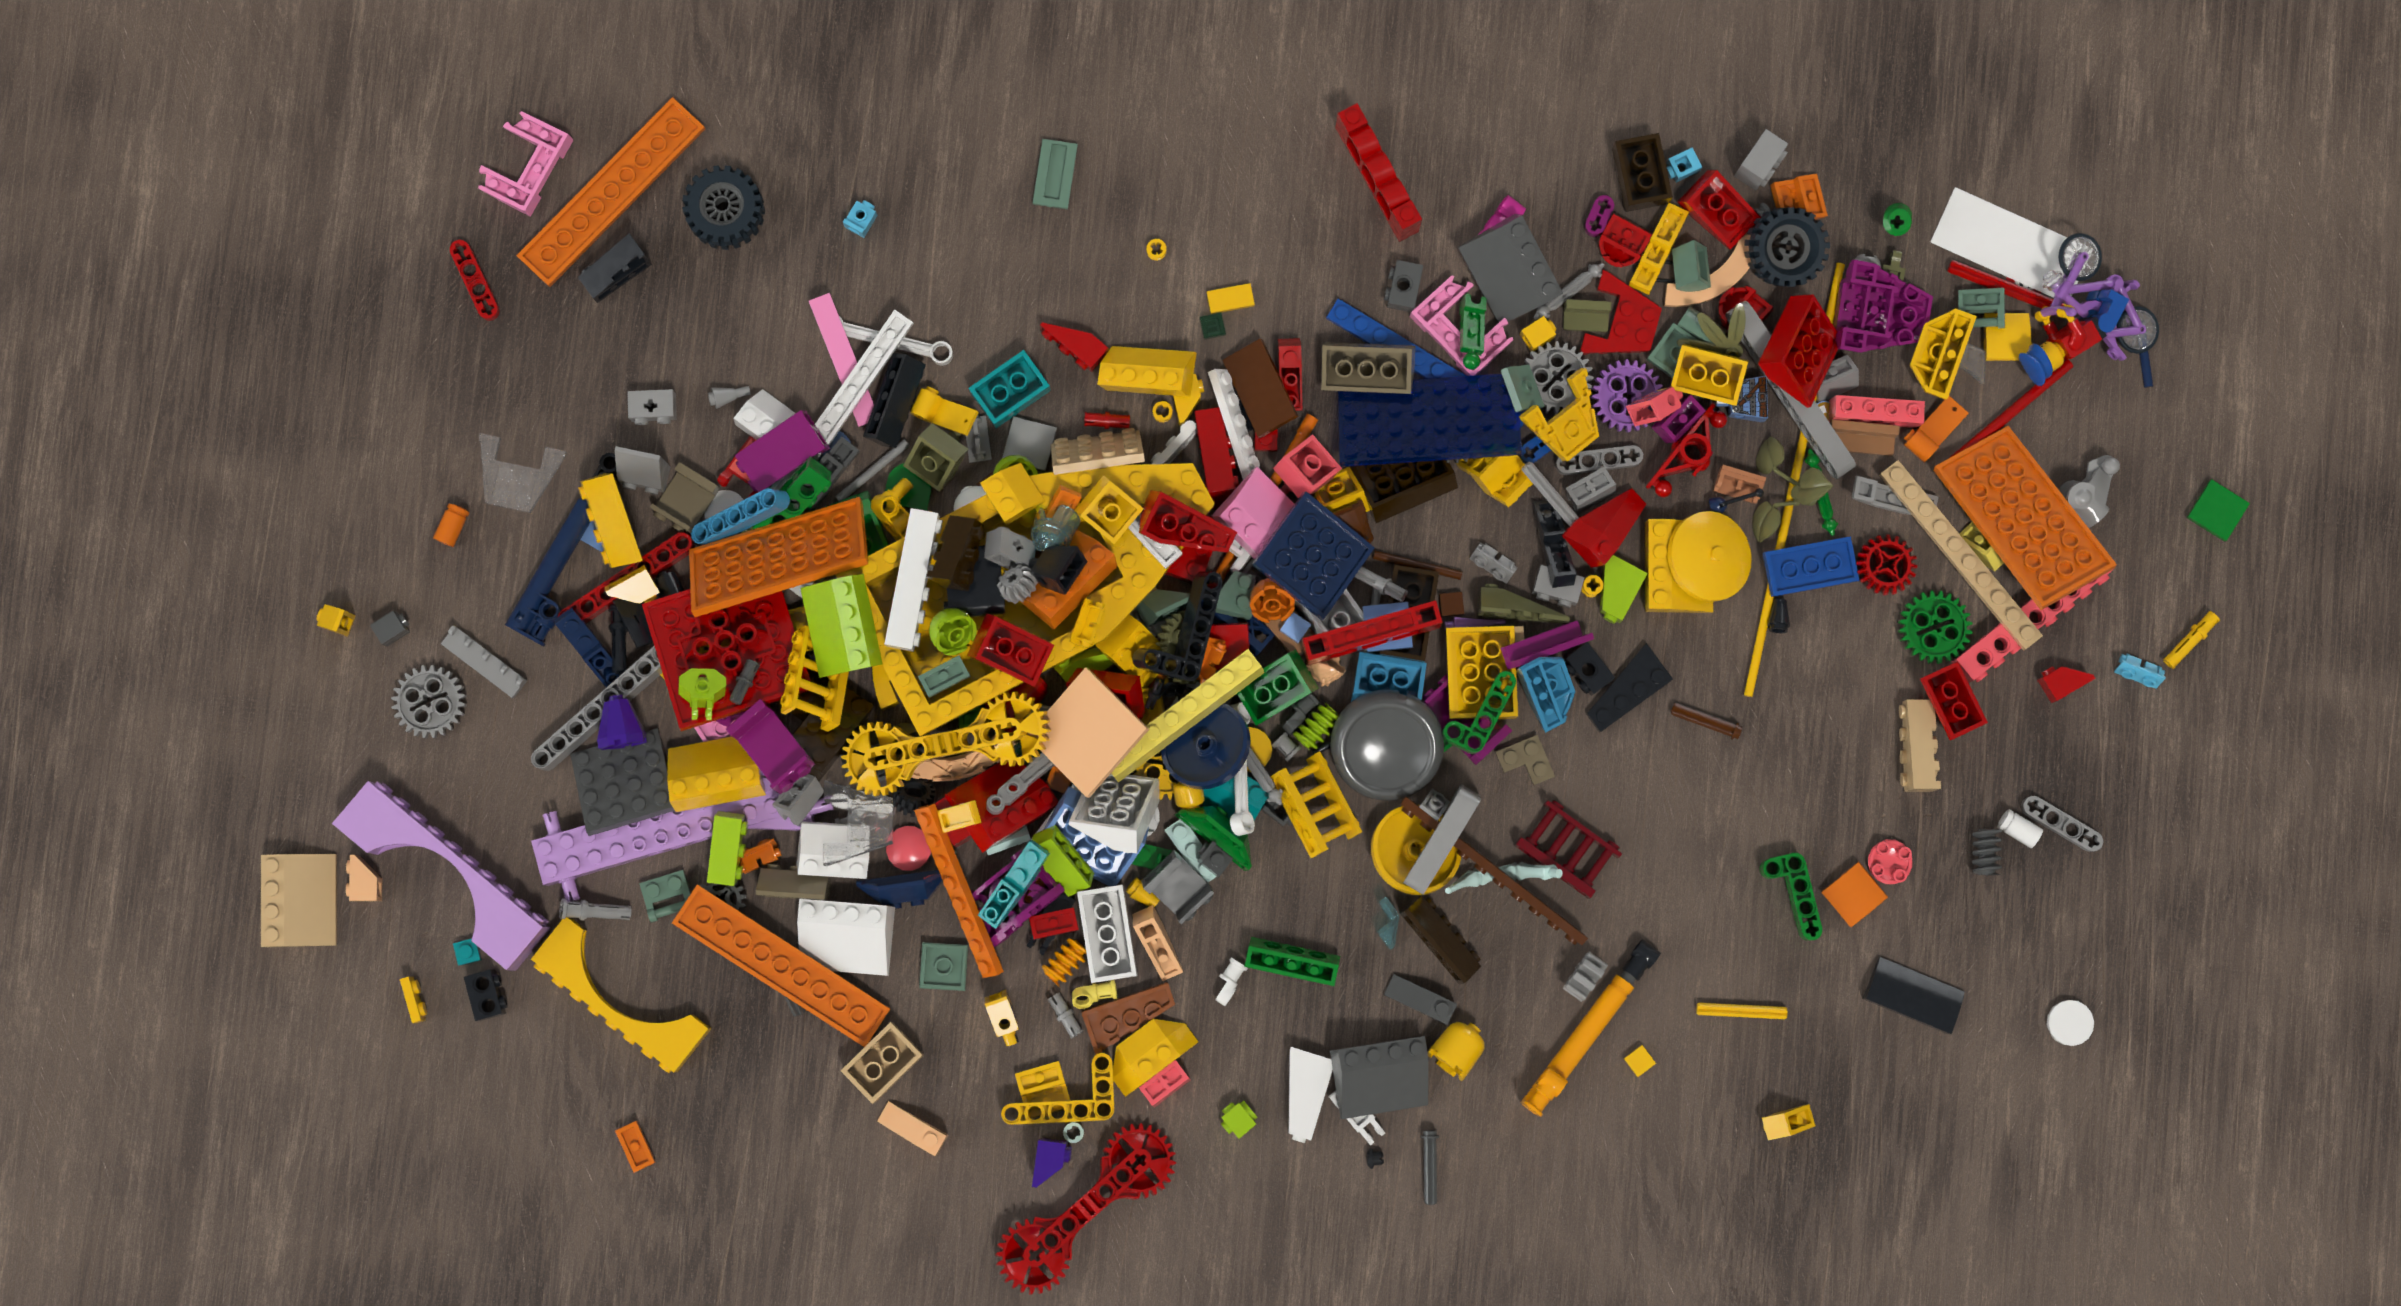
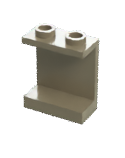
M679 462L674 469L677 472L656 506L652 504L650 508L655 511L653 516L665 522L667 519L674 523L672 527L680 533L687 531L691 534L693 527L699 523L720 488Z

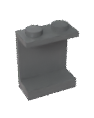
M1175 850L1141 880L1143 889L1159 898L1177 916L1180 924L1191 920L1195 916L1196 910L1201 905L1208 904L1214 894L1212 886Z

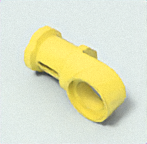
M1115 980L1098 984L1092 983L1089 986L1078 987L1072 992V1004L1078 1009L1089 1008L1093 1003L1098 1002L1099 999H1117ZM1079 996H1087V997H1088L1086 1000H1078V999H1077V997H1079Z

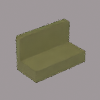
M1567 299L1564 303L1563 329L1568 331L1606 333L1608 331L1611 302Z

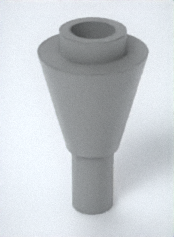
M749 386L737 389L711 387L708 398L710 405H715V408L718 409L738 397L751 394Z

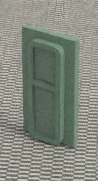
M1042 139L1033 205L1068 209L1078 144Z

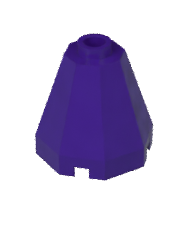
M623 695L610 696L609 701L604 702L597 738L598 749H620L629 745L632 747L647 743L646 732L629 699H623Z

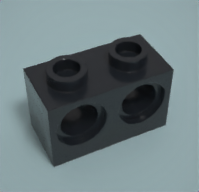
M489 969L464 977L475 1021H483L506 1014L505 1008H508V1003L505 995H501L499 986H502V980L499 973H496L494 969ZM483 977L489 980V986L486 990H482L479 985ZM489 999L495 1003V1008L492 1012H488L485 1008V1004Z

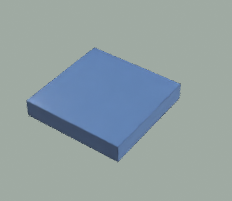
M1408 602L1363 606L1364 621L1407 609L1409 605ZM1412 636L1368 648L1367 652L1412 648Z

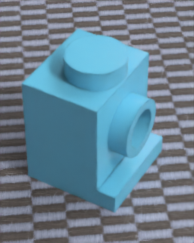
M1693 147L1669 158L1666 162L1669 179L1674 178L1676 183L1699 173L1702 169V165ZM1682 165L1685 170L1681 172L1677 166Z
M865 200L862 203L856 201L847 218L843 221L844 227L865 238L878 216L876 211H874L875 206ZM859 212L865 214L862 219L857 218Z

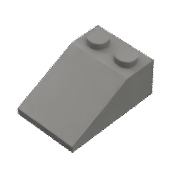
M615 447L617 480L623 484V488L629 490H636V487L644 488V492L658 495V492H665L671 467L660 455Z

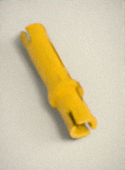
M2208 611L2197 625L2194 624L2191 627V631L2163 658V662L2169 668L2175 669L2181 660L2202 639L2205 640L2208 637L2207 633L2220 621V618L2212 611Z

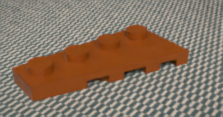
M1168 982L1081 1011L1095 1055L1174 1006L1175 1002Z

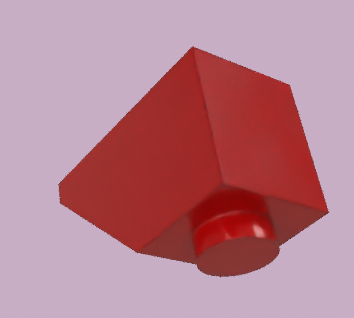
M2052 666L2041 672L2043 677L2037 681L2050 702L2053 703L2096 678L2093 674L2063 666L2055 669Z

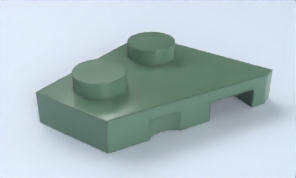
M1234 571L1220 591L1215 613L1250 620L1252 617L1250 594L1255 586L1256 576Z

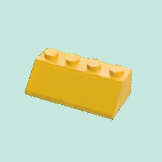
M1112 346L1100 363L1097 385L1107 391L1190 397L1197 353L1191 351Z

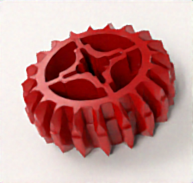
M1889 534L1885 535L1884 540L1881 535L1876 536V542L1873 539H1869L1868 545H1862L1861 549L1865 553L1859 552L1857 554V557L1862 559L1856 561V565L1862 567V569L1857 570L1858 575H1864L1860 582L1863 583L1866 580L1869 582L1866 585V589L1875 586V594L1879 593L1880 589H1882L1884 596L1888 594L1889 590L1892 595H1895L1897 589L1900 591L1905 590L1904 584L1909 586L1912 583L1909 578L1916 576L1911 570L1916 569L1918 565L1911 563V561L1917 557L1916 555H1909L1913 548L1905 549L1904 546L1907 544L1905 540L1898 544V536H1895L1891 541ZM1880 548L1892 549L1897 554L1889 556L1885 551H1881ZM1872 553L1875 554L1874 558L1876 560V567L1873 570L1870 569ZM1894 559V562L1890 564L1891 566L1885 569L1883 568L1880 571L1878 570L1880 567H1882L1883 563L1890 562ZM1902 559L1903 571L1899 578L1896 565ZM1884 574L1888 579L1891 578L1893 582H1883L1875 576Z

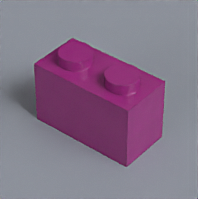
M1692 395L1683 396L1680 400L1681 408L1662 420L1657 421L1651 427L1665 443H1675L1706 411Z

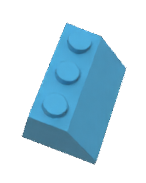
M1359 652L1351 702L1366 693L1388 689L1398 690L1399 694L1403 695L1409 693L1422 701L1427 663Z

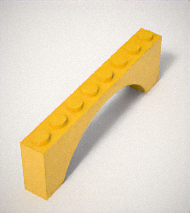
M571 917L562 919L531 958L535 962L534 967L542 974L549 973L553 977L551 981L558 987L563 988L565 986L571 991L569 995L579 1003L583 1000L588 1004L587 1009L597 1017L600 1014L607 1019L605 1024L616 1031L618 1028L624 1033L623 1038L630 1044L634 1045L636 1042L641 1046V1052L650 1059L655 1057L660 1061L659 1067L667 1073L671 1071L673 1073L678 1072L711 1028L695 1015H688L672 1022L650 1023L631 1018L615 1009L599 993L587 969L585 959L587 930Z

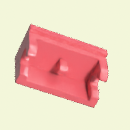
M1174 1060L1141 1085L1139 1089L1155 1108L1191 1079L1178 1062Z

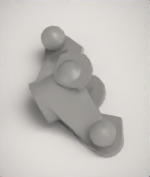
M2103 455L2088 461L2087 474L2081 482L2075 480L2066 481L2058 489L2088 528L2102 520L2109 511L2106 501L2111 478L2120 469L2119 461L2109 455Z

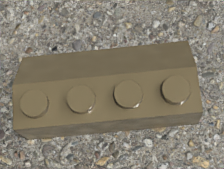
M1326 342L1322 345L1321 390L1411 394L1415 370V346Z

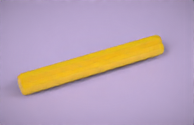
M1697 1003L1696 1006L1697 1015L1787 1019L1788 1015L1786 1007L1716 1003Z

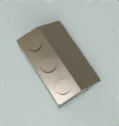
M767 864V869H760L755 895L829 901L831 877L798 875L797 866H790V870H781V865Z

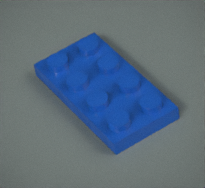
M1851 536L1763 552L1771 597L1860 581Z

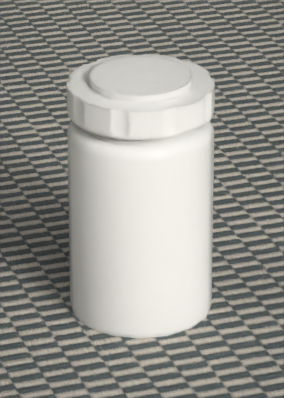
M2010 809L2003 814L1997 826L1998 829H2002L2004 833L2029 848H2033L2043 833L2042 828Z

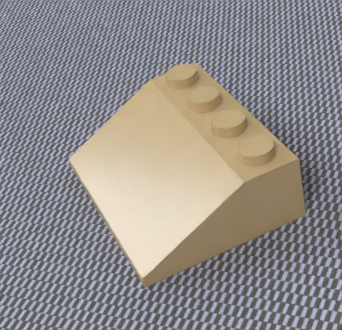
M337 854L261 855V947L336 946Z

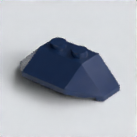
M939 870L856 881L857 887L881 905L892 906L895 909L902 908L903 903L910 902L911 906L925 905L924 900H930L943 883Z

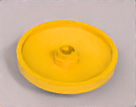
M1713 511L1699 512L1683 519L1671 534L1667 552L1669 568L1676 583L1688 595L1701 601L1715 602L1735 595L1744 586L1751 569V549L1744 532L1731 518Z
M1401 806L1389 812L1375 828L1371 840L1372 860L1379 875L1391 887L1406 894L1422 895L1403 882L1434 830L1432 829L1431 832L1427 831L1420 825L1421 820L1415 815L1413 818L1409 817L1401 810L1403 808ZM1442 814L1441 817L1439 818V820H1438L1439 822L1441 821L1442 817L1444 816L1443 814ZM1455 846L1452 847L1423 895L1441 889L1456 874L1461 856L1456 853L1457 848Z

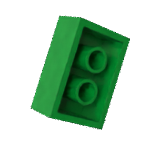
M1293 650L1264 667L1265 673L1238 692L1237 695L1257 726L1316 691L1319 687L1297 650Z

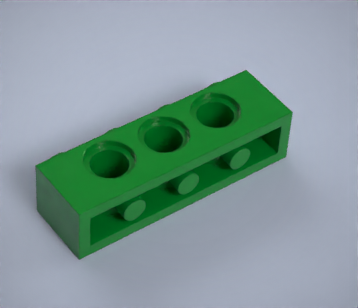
M809 456L779 489L786 491L790 500L794 499L798 502H790L784 511L776 514L782 515L784 518H777L774 515L752 526V528H760L802 515L807 507L811 508L815 504L817 496L821 492L825 493L831 486V471ZM804 484H810V485H812L813 487L806 488V487H804L803 485H804Z
M1251 937L1245 967L1335 986L1341 956Z

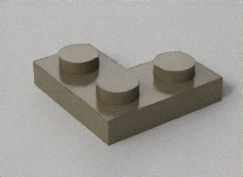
M1538 735L1495 752L1503 773L1525 765L1533 786L1555 777Z

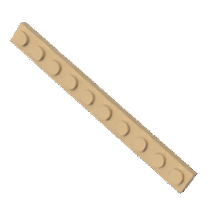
M1897 460L1884 470L1879 476L2022 650H2026L2043 636L1900 461Z

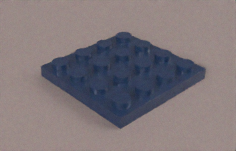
M1303 492L1252 565L1279 587L1287 591L1316 617L1324 620L1375 547L1309 493Z

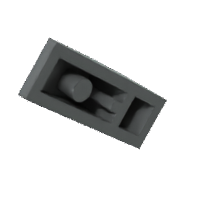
M1393 974L1384 993L1385 996L1445 1025H1448L1457 1006L1456 1003Z

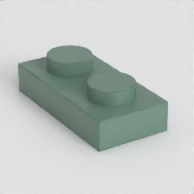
M960 655L918 676L929 698L971 677Z

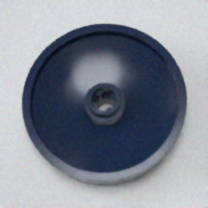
M1224 703L1162 749L1163 763L1173 778L1186 787L1193 789L1218 787L1232 779L1243 767L1250 750L1249 728L1243 717L1233 707Z

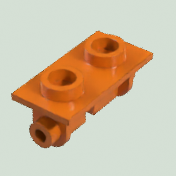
M1209 637L1200 675L1197 680H1200V684L1215 674L1217 669L1214 665L1220 664L1224 653L1227 651L1225 649L1226 641Z
M774 838L771 840L764 839L757 844L758 846L751 849L745 848L744 858L740 857L739 865L743 866L744 874L760 868L757 862L758 859H761L765 866L782 856L779 845Z

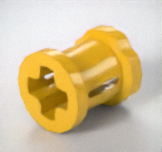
M1597 575L1588 576L1583 582L1581 592L1586 597H1596L1603 589L1602 579ZM1591 581L1593 582V585H1597V588H1595L1594 591H1591V588L1587 587V585Z

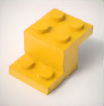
M1492 434L1488 448H1483V454L1476 452V459L1468 456V462H1465L1463 458H1459V463H1456L1459 469L1473 477L1484 493L1507 507L1515 503L1533 485L1522 471L1525 463H1523L1513 448Z

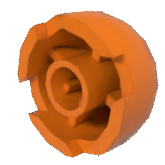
M1269 578L1259 581L1251 591L1250 608L1252 615L1262 622L1270 623V620L1278 619L1284 621L1291 616L1295 609V599Z

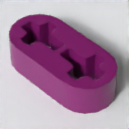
M1602 195L1595 200L1584 226L1585 232L1589 236L1598 237L1603 233L1614 209V201L1611 197ZM1605 201L1610 209L1606 208L1603 214H1600L1601 206L1598 203L1602 204ZM1598 218L1600 219L1598 227L1601 229L1597 228L1593 231L1589 223L1593 224L1595 219Z

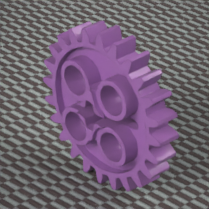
M1626 359L1622 366L1618 360L1615 362V368L1609 364L1607 365L1608 372L1600 371V375L1603 378L1597 377L1594 379L1599 385L1591 388L1596 391V394L1590 396V398L1597 401V403L1592 405V408H1599L1595 415H1603L1601 423L1609 421V429L1617 425V432H1620L1623 427H1625L1626 433L1631 431V427H1633L1635 432L1640 430V426H1634L1630 415H1626V406L1663 387L1662 384L1656 385L1655 383L1659 376L1653 378L1650 376L1653 369L1645 371V363L1638 367L1637 360L1633 361L1630 365L1629 360ZM1625 376L1628 377V384H1627V385H1626ZM1613 379L1619 381V391H1615L1611 387ZM1635 379H1639L1642 382L1641 390L1634 388L1633 382ZM1627 392V394L1631 395V399L1627 400V398L1623 397V394ZM1613 402H1618L1621 405L1620 413H1615L1612 410ZM1651 405L1648 406V409L1653 411ZM1643 424L1641 426L1645 428L1648 426V424Z

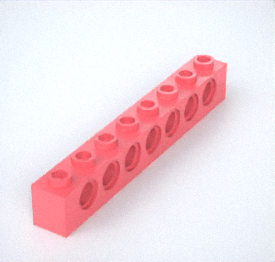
M2111 571L2074 591L2071 596L2067 595L2055 602V609L2046 607L2040 610L2032 599L2020 608L2028 618L2030 612L2037 614L2038 622L2033 623L2037 629L2043 625L2048 627L2058 619L2056 617L2061 611L2066 613L2075 606L2073 602L2077 598L2084 599L2093 591L2090 588L2096 583L2100 586L2110 578L2108 574ZM1999 623L1951 662H1959L1968 683L1974 680L1979 682L1988 675L1986 670L1991 666L1997 668L2006 661L2003 658L2009 652L2013 655L2021 647L2003 625ZM1996 639L2003 643L2002 651L1995 648L1994 642ZM1978 653L1985 656L1986 663L1984 665L1977 661Z

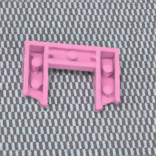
M521 111L520 115L523 119L513 127L509 122H506L503 127L536 145L535 152L517 183L481 165L479 172L486 174L485 186L481 185L478 188L531 217L541 199L539 196L541 189L559 157L562 159L565 157L573 139L569 134Z
M1450 276L1417 306L1409 317L1424 332L1427 331L1456 362L1455 365L1466 376L1473 379L1513 341V337L1506 338L1503 327L1508 325V321L1504 318L1484 336V352L1481 356L1479 355L1481 361L1478 368L1474 370L1467 369L1463 365V358L1467 353L1460 352V331L1444 314L1474 285L1471 282H1467L1466 287L1453 283L1454 276Z

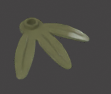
M1737 304L1732 312L1728 327V337L1708 315L1698 313L1697 318L1701 329L1714 344L1691 339H1679L1677 341L1680 347L1682 344H1687L1740 358L1743 354V348L1739 342L1742 339L1746 322L1743 304Z

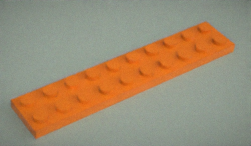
M672 97L516 256L546 285L551 287L705 130V127Z
M698 884L672 922L673 925L863 1047L869 1043L890 1011L889 1007Z

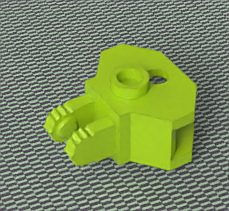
M691 668L679 676L678 695L690 703V707H692V720H697L698 718L697 708H706V720H712L714 703L725 696L726 677L715 669Z

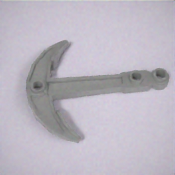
M1041 706L1039 711H1048L1051 706ZM1042 752L1040 757L1031 762L1020 774L1014 775L998 789L997 794L991 795L987 799V811L993 815L1002 813L1005 806L1011 805L1027 791L1028 786L1055 765ZM1014 785L1017 787V790L1010 791L1009 786ZM998 800L1000 805L994 806L992 801Z

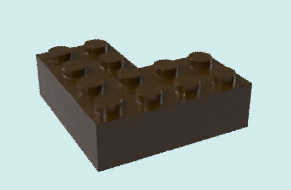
M807 668L811 682L826 688L828 687V677L819 678L818 672ZM846 687L840 725L829 732L820 729L822 722L820 717L797 708L790 712L803 721L793 736L815 763L808 774L815 776L820 782L840 756V753L843 751L842 747H847L849 744L846 739L854 738L852 731H859V726L864 725L868 720L874 705ZM811 691L798 694V699L824 709V696ZM781 700L775 701L778 705L782 707V705L780 704Z

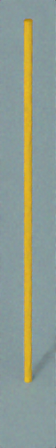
M1836 263L1826 309V315L1832 324L1839 285L1845 268L1843 263ZM1801 430L1790 477L1799 482L1807 446V439ZM1790 482L1785 502L1794 500L1791 497V491L1795 485ZM1794 505L1784 506L1775 550L1785 548ZM1767 584L1744 696L1753 697L1774 597H1771L1769 584Z

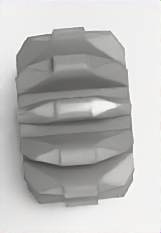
M1018 564L1016 567L1012 565L1008 571L1004 570L1005 574L999 577L1000 582L997 584L1002 597L1008 602L1016 604L1019 601L1024 602L1027 597H1031V592L1036 591L1035 586L1038 581L1031 573L1030 568Z

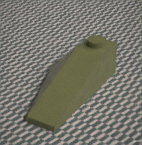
M1485 584V587L1479 589L1477 617L1568 624L1570 617L1505 589H1499L1496 584Z

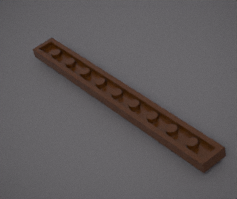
M1405 796L1400 803L1403 806L1401 810L1411 818L1414 815L1421 820L1420 825L1427 831L1431 832L1432 829L1435 831L1439 821L1435 820L1422 810L1419 805ZM1458 837L1454 846L1457 848L1456 853L1465 860L1468 858L1472 859L1476 863L1474 867L1484 875L1486 872L1490 873L1494 877L1492 881L1502 889L1504 886L1508 887L1512 891L1510 895L1520 903L1523 900L1530 905L1528 909L1538 917L1541 914L1549 919L1546 923L1556 931L1559 928L1567 933L1564 937L1571 943L1576 945L1578 942L1583 945L1588 937Z

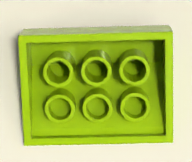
M864 574L850 575L800 588L819 678L883 664Z

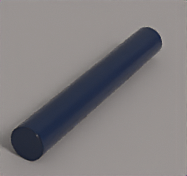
M2146 332L2144 334H2137L2139 349L2147 346ZM2149 352L2139 353L2144 388L2153 387Z

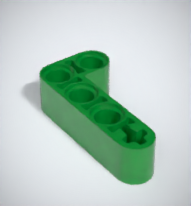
M1509 671L1499 673L1494 679L1470 728L1459 722L1451 721L1443 728L1442 735L1444 740L1467 753L1476 754L1480 752L1485 746L1516 685L1514 674ZM1507 677L1508 683L1511 685H1507L1502 693L1497 692L1502 685L1499 679L1503 680ZM1490 697H1497L1500 700L1499 708H1492L1489 705ZM1480 717L1489 719V728L1483 729L1479 726L1478 720ZM1454 726L1459 730L1457 738L1448 736L1447 730L1449 727ZM1470 737H1475L1479 740L1480 745L1477 749L1469 747L1468 739Z
M1791 853L1764 860L1759 867L1760 874L1764 878L1775 879L1783 876L1785 878L1799 936L1806 941L1818 939L1822 934V925L1804 857L1799 853ZM1791 857L1798 860L1799 865L1796 870L1791 869L1788 865ZM1769 862L1774 863L1776 866V873L1774 875L1769 874L1766 870ZM1797 879L1801 880L1804 884L1802 892H1798L1794 888V883ZM1802 902H1806L1810 907L1807 914H1803L1800 911V904ZM1812 917L1813 919L1804 922L1802 921V918ZM1809 926L1814 927L1815 931L1811 934L1806 933V929H1808Z

